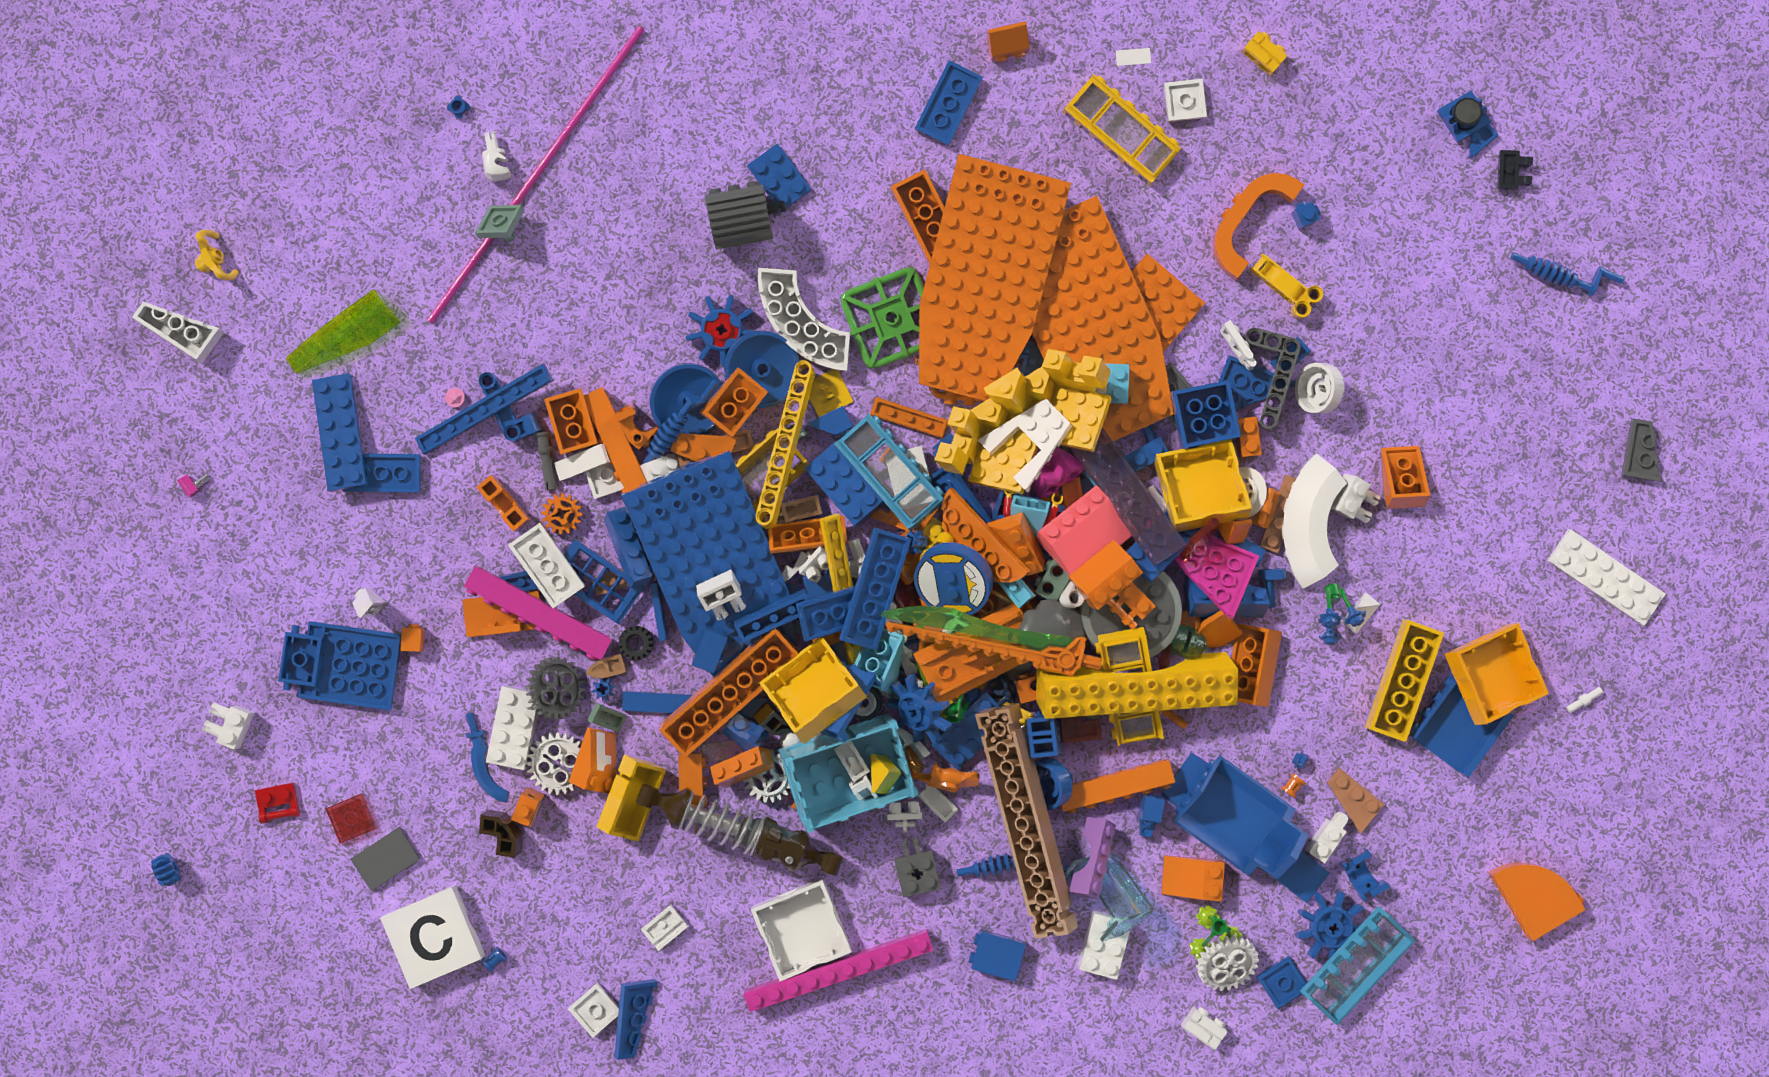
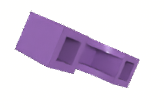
M1087 817L1083 836L1090 842L1091 857L1083 869L1073 873L1069 892L1079 897L1099 900L1116 824L1107 819Z

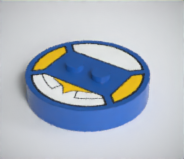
M947 542L937 544L923 554L915 569L914 584L920 598L936 612L951 617H965L978 612L987 602L993 588V574L987 561L977 551L963 544Z

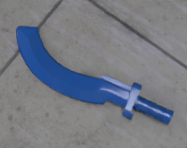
M473 712L468 713L466 717L471 734L465 733L466 738H471L473 743L471 762L474 775L481 788L488 795L506 803L508 802L509 792L492 780L486 767L485 752L487 748L482 736L485 735V731H478Z

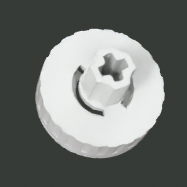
M1311 363L1300 371L1295 383V396L1298 404L1305 411L1321 414L1329 413L1338 407L1343 398V377L1340 371L1333 365Z

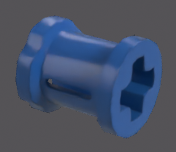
M499 947L494 948V952L482 958V963L490 972H493L494 968L501 962L507 961L505 953Z

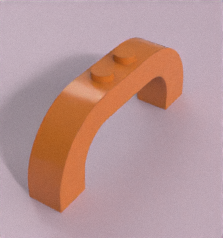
M1270 173L1256 178L1242 193L1237 192L1232 199L1233 206L1230 209L1227 207L1220 216L1223 220L1217 227L1213 239L1215 259L1219 267L1234 280L1238 279L1249 264L1248 261L1235 252L1232 246V235L1256 199L1263 194L1273 193L1291 203L1305 184L1287 174Z

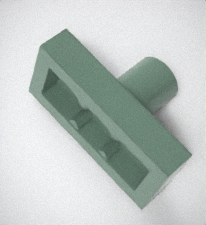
M596 703L588 721L619 733L627 715Z

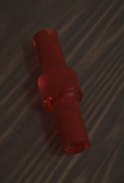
M1171 643L1162 651V655L1159 657V670L1167 668L1170 664Z

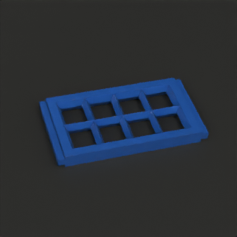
M574 539L564 556L570 565L580 572L578 575L580 579L585 575L594 582L587 593L579 590L574 595L615 623L620 624L645 586L642 585L630 589L625 598L614 590L622 579L627 582L624 572L580 541ZM580 551L591 557L583 569L572 563ZM594 560L604 566L597 579L586 572ZM608 570L618 576L611 588L600 582ZM597 585L608 591L601 603L590 597ZM611 595L622 601L614 613L604 606Z

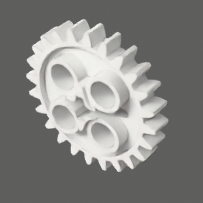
M560 732L556 733V737L549 733V739L542 736L543 742L541 743L537 740L535 743L538 747L530 748L534 754L528 755L532 761L526 764L532 766V768L527 772H533L534 774L530 779L538 780L535 786L542 784L541 791L549 788V794L555 790L556 795H559L561 789L566 794L568 793V787L571 791L575 790L574 784L569 782L571 772L562 766L555 767L556 763L545 758L543 754L548 755L555 761L560 759L561 765L573 770L574 765L567 762V756L573 755L577 759L581 741L575 743V736L568 739V733H565L563 737H561ZM552 745H556L559 748L558 755L551 753L550 748ZM542 762L549 764L548 772L541 769ZM562 771L566 774L565 781L558 780V772Z
M1235 935L1231 939L1225 936L1223 941L1218 938V943L1215 944L1212 941L1211 947L1205 946L1206 952H1200L1202 958L1197 959L1199 963L1196 965L1197 973L1203 984L1206 983L1208 988L1212 986L1213 990L1219 987L1220 991H1223L1224 987H1227L1228 991H1230L1231 986L1237 989L1238 983L1244 985L1243 980H1251L1249 974H1255L1254 969L1258 968V953L1254 945L1248 939L1244 940L1242 936L1238 939Z

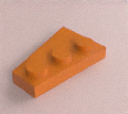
M680 433L676 442L671 446L670 451L693 461H699L712 455L714 457L729 450L732 454L738 437Z

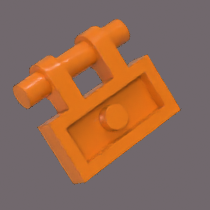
M1133 582L1117 594L1119 598L1116 601L1111 599L1106 603L1109 609L1122 619V623L1128 625L1131 629L1138 625L1133 620L1136 615L1143 620L1155 607ZM1123 603L1131 609L1128 613L1121 608Z

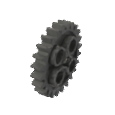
M560 657L546 658V660H540V664L534 665L535 670L529 671L532 677L526 678L530 682V685L525 686V688L530 689L526 696H531L528 703H534L532 710L539 709L538 715L544 714L545 719L551 717V720H556L557 718L564 719V717L571 716V712L577 711L575 706H581L578 700L584 699V696L580 693L585 691L584 688H581L585 681L579 680L582 674L576 673L578 667L572 668L573 662L567 663L566 658L560 660ZM546 674L549 677L548 682L545 679ZM563 676L566 678V683L563 682ZM545 694L548 695V701L545 700ZM563 695L565 696V702L562 700Z

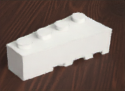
M142 302L132 316L138 323L201 364L224 333L215 326L207 325L146 302Z

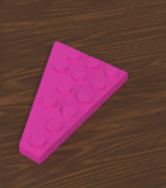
M1152 511L1144 531L1149 530L1162 516ZM1202 532L1174 562L1229 619L1233 620L1259 555L1235 545L1226 544L1225 541Z

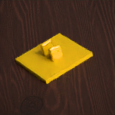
M832 369L814 378L809 399L818 417L854 402L838 370Z

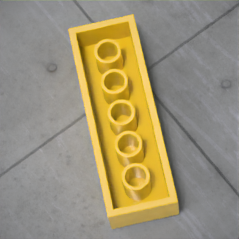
M1402 619L1364 728L1404 742L1407 741L1444 632Z

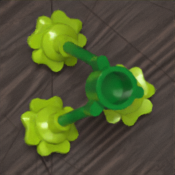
M1206 905L1205 908H1199L1196 919H1198V925H1202L1206 929L1210 928L1211 934L1206 940L1204 938H1194L1193 943L1189 944L1190 954L1195 956L1196 959L1202 958L1200 952H1206L1205 946L1210 947L1209 942L1214 936H1220L1219 938L1222 941L1225 939V936H1228L1229 939L1233 935L1237 939L1243 936L1236 926L1233 928L1227 926L1223 919H1219V915L1216 914L1217 909L1211 908L1209 905Z

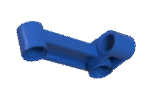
M484 372L479 376L478 382L485 396L501 388L496 375ZM491 376L493 383L490 386H486L484 381L487 377ZM511 406L495 414L504 437L511 442H518L543 430L534 412L517 420ZM512 428H516L518 431V435L515 438L509 436V431Z

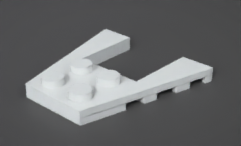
M1045 399L983 436L978 441L993 455L1021 429L1041 449L1013 477L1026 492H1029L1030 485L1034 479L1037 480L1041 474V469L1046 462H1049L1052 457L1051 454L1057 446L1059 447L1072 425Z

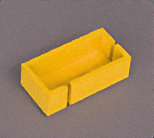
M624 754L618 769L620 775L616 774L596 827L609 835L639 842L651 808L643 807L635 803L642 784L650 785L659 790L666 769L654 762Z

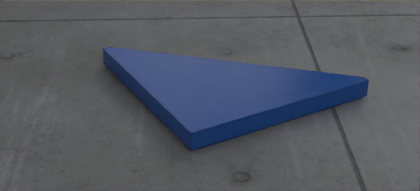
M1228 355L1218 382L1230 381L1235 410L1237 411L1267 398L1274 373L1255 366L1252 370H1247L1238 358ZM1283 380L1275 382L1277 389H1283L1286 386ZM1291 380L1289 388L1295 386L1296 381Z

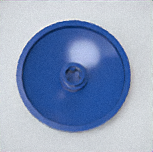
M754 331L743 335L730 347L724 361L725 381L737 368H740L768 391L757 408L772 407L787 399L794 368L800 361L797 352L786 343L787 339L770 331Z
M694 363L678 364L665 370L656 379L650 393V410L656 424L659 427L662 426L670 416H673L672 414L676 410L680 411L687 402L685 399L687 394L702 395L712 380L717 379L720 384L710 396L711 398L722 386V382L717 375L710 369ZM705 405L693 406L686 415L688 420L684 424L683 430H680L681 433L708 435L717 428L699 413Z

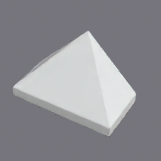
M1365 592L1354 605L1356 611H1366L1364 622L1356 627H1352L1350 624L1346 625L1345 618L1348 617L1349 613L1341 622L1357 634L1380 604Z

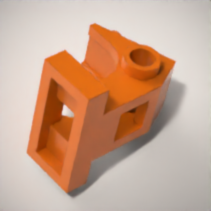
M634 403L617 410L615 417L620 423L628 441L638 449L642 446L646 448L652 441L650 437L652 435L655 436L658 425L648 430L637 428L633 421L637 410ZM639 434L641 438L637 439L634 435Z

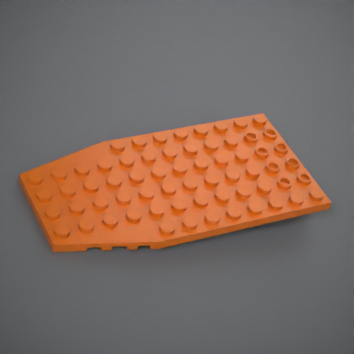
M958 154L920 300V385L986 401L990 397L987 395L984 387L1012 371L1033 332L1071 182Z
M1096 195L1065 209L1063 212L1032 336L1043 360L1047 350L1052 349L1066 352L1073 362L1078 363L1082 362L1083 356L1101 358L1105 364H1129L1128 403L1110 404L1098 438L1099 442L1104 446L1169 417L1174 412L1159 332Z

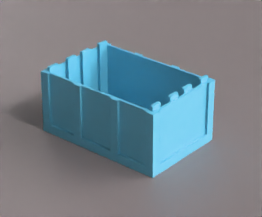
M888 713L847 726L844 730L849 736L846 742L852 741L870 772L866 775L870 782L871 754L887 755L901 772V775L888 794H877L878 798L876 799L871 794L859 801L852 792L848 783L851 777L833 749L844 742L823 734L812 738L805 744L799 742L778 749L800 822L807 833L815 831V828L839 820L841 822L848 820V817L874 808L880 809L886 807V804L919 795L916 786L913 784L897 729L899 728L897 722Z

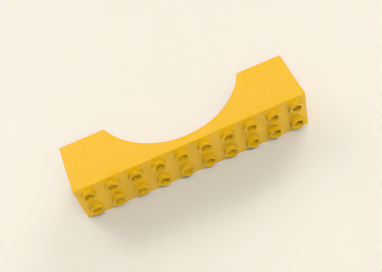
M1226 652L1188 654L1186 659L1172 667L1141 673L1106 672L1081 666L1073 676H1067L1036 668V701L1045 719L1237 705L1238 668Z

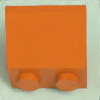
M1026 21L988 30L986 40L991 61L996 60L997 63L1008 60V57L1022 58L1026 56V53H1029L1030 47Z

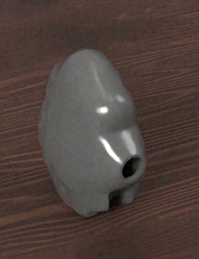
M1055 599L1040 601L1035 610H1027L1024 613L1022 623L1017 630V638L1028 649L1038 651L1049 645L1065 647L1076 637L1085 636L1081 613L1074 608H1065Z

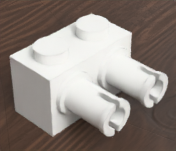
M1344 474L1343 479L1347 484L1337 494L1330 509L1341 516L1352 519L1356 517L1367 523L1370 519L1366 516L1372 517V513L1360 507L1363 500L1375 506L1379 503L1375 498L1380 500L1381 497L1379 494L1369 490L1371 484L1357 476Z
M732 570L696 585L697 596L706 611L712 609L717 620H722L721 614L724 619L728 616V612L723 606L728 601H730L735 612H740L738 607H740L741 611L746 607L740 597V584Z
M213 702L211 705L213 709L209 710V714L223 718L224 724L220 726L206 720L204 723L205 727H202V732L216 736V743L231 749L241 748L255 712L238 705L227 708Z

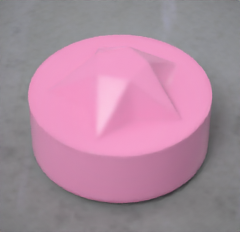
M452 388L446 393L445 400L449 406L458 408L465 403L466 396L462 390Z

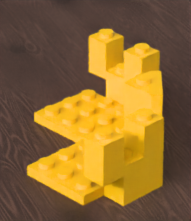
M1048 349L1043 365L1039 369L1024 376L1016 368L984 387L987 395L990 397L988 400L971 410L953 407L947 423L955 432L952 444L941 442L934 460L945 471L963 475L967 463L972 464L973 468L968 479L970 483L1023 494L1024 488L1013 477L1036 456L1039 447L1021 429L993 455L978 440L1047 399L1072 425L1060 445L1094 452L1112 400L1110 395L1095 393L1096 388H1106L1111 373L1110 369L1101 358L1083 356L1082 362L1078 363L1073 362L1066 352Z

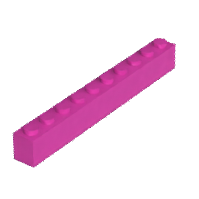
M927 929L811 967L785 980L779 981L778 978L745 989L744 997L749 1012L931 952L933 951V946Z

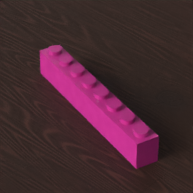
M477 565L474 566L464 585L467 588L466 592L475 597L478 594L484 597V602L492 606L494 604L501 606V611L509 615L512 613L518 615V620L525 624L533 623L538 631L542 633L547 631L553 634V639L561 643L563 640L570 643V648L578 652L580 649L587 652L586 656L596 661L597 658L601 660L613 639L555 607L552 608L550 604Z

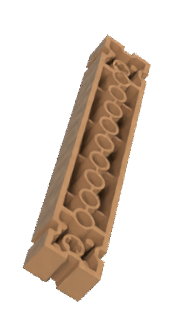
M1015 703L1005 705L1000 709L999 707L984 709L975 714L978 728L984 730L985 735L981 739L1028 916H1033L1034 919L1031 923L1034 939L1049 937L1052 933L1055 936L1069 935L1078 927L1075 913H1070L1069 911L1072 902L1034 758H1031L1025 725H1020L1019 720L1023 718L1020 705Z

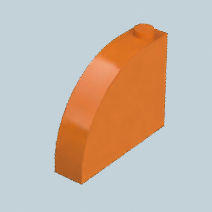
M1517 862L1499 866L1488 872L1527 939L1531 941L1538 939L1586 910L1583 906L1584 900L1580 894H1576L1573 888L1561 876L1542 866Z

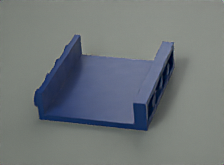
M1449 675L1443 682L1445 686L1442 690H1438L1433 695L1432 700L1434 701L1431 705L1426 706L1422 710L1420 720L1412 724L1409 736L1460 774L1469 778L1514 715L1509 713L1488 724L1474 725L1453 675Z

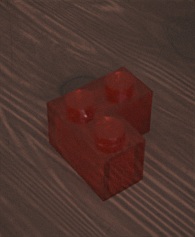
M1080 716L1059 718L1062 743L1064 744L1102 739L1101 725L1098 718L1080 720Z

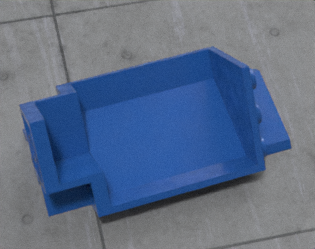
M1191 752L1175 774V783H1171L1172 786L1166 788L1161 796L1176 807L1174 811L1176 815L1173 819L1175 824L1248 876L1259 866L1278 880L1298 859L1309 836L1290 822L1296 810L1294 807L1221 755L1215 761L1211 759L1207 763Z

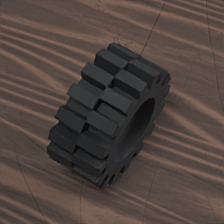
M628 627L619 636V650L629 660H641L652 652L654 639L651 632L645 627ZM635 635L643 639V647L638 651L632 650L629 646L630 638Z

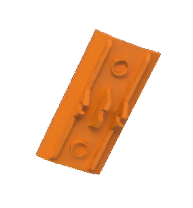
M1014 602L952 633L1027 648L1017 638V630L1022 623L1023 613ZM951 641L941 645L935 642L913 653L927 683L930 684L932 681L935 683L932 693L937 702L950 701L1020 665L1016 657L1004 661L1000 658V653L988 657L984 654L983 649L973 653L970 652L967 645L955 649L951 646Z

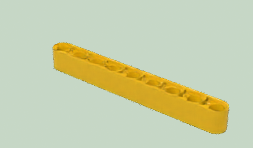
M805 360L799 361L794 368L756 512L757 522L765 529H771L777 523L815 378L814 368ZM809 368V371H808L807 374H805V375H802V374H801V372H802L803 369ZM804 386V390L801 393H796L798 387ZM799 404L797 411H791L794 405ZM789 423H795L792 429L787 430ZM785 441H790L787 448H782V444ZM784 459V465L777 467L778 461ZM775 478H780V482L777 485H772ZM771 496H775V501L771 504H768V498ZM765 515H770V520L766 523H763V517Z

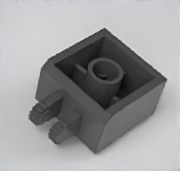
M913 838V844L916 848L915 853L909 854L908 843L904 840L902 841L905 855L894 857L903 898L941 889L932 849L921 851L918 838ZM914 869H918L920 872L923 871V874H920V877H916V875H912V872L915 873Z

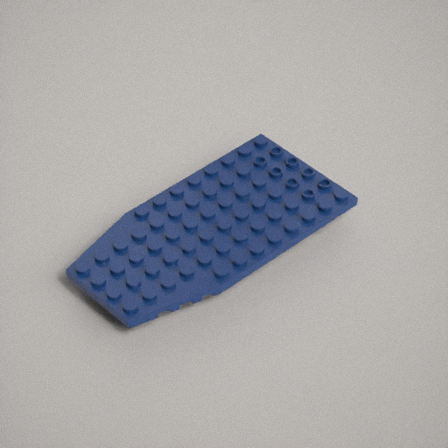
M730 450L714 457L711 455L642 483L638 488L621 494L680 634L694 653L696 652L706 626L728 634L727 640H730L727 650L722 651L720 656L723 658L719 669L716 668L714 673L709 672L713 677L761 636L759 635L742 643L734 626V620L789 596V590L774 555L770 554L768 540L762 526L756 520L755 509ZM732 570L740 584V597L746 607L742 611L738 607L740 612H735L730 601L723 604L728 612V616L724 619L721 614L722 620H717L712 609L709 611L704 609L697 596L696 585ZM793 620L779 626V629L797 647Z

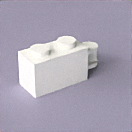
M1337 812L1331 820L1326 818L1305 850L1323 863H1326L1346 834L1343 828L1348 822L1347 815Z

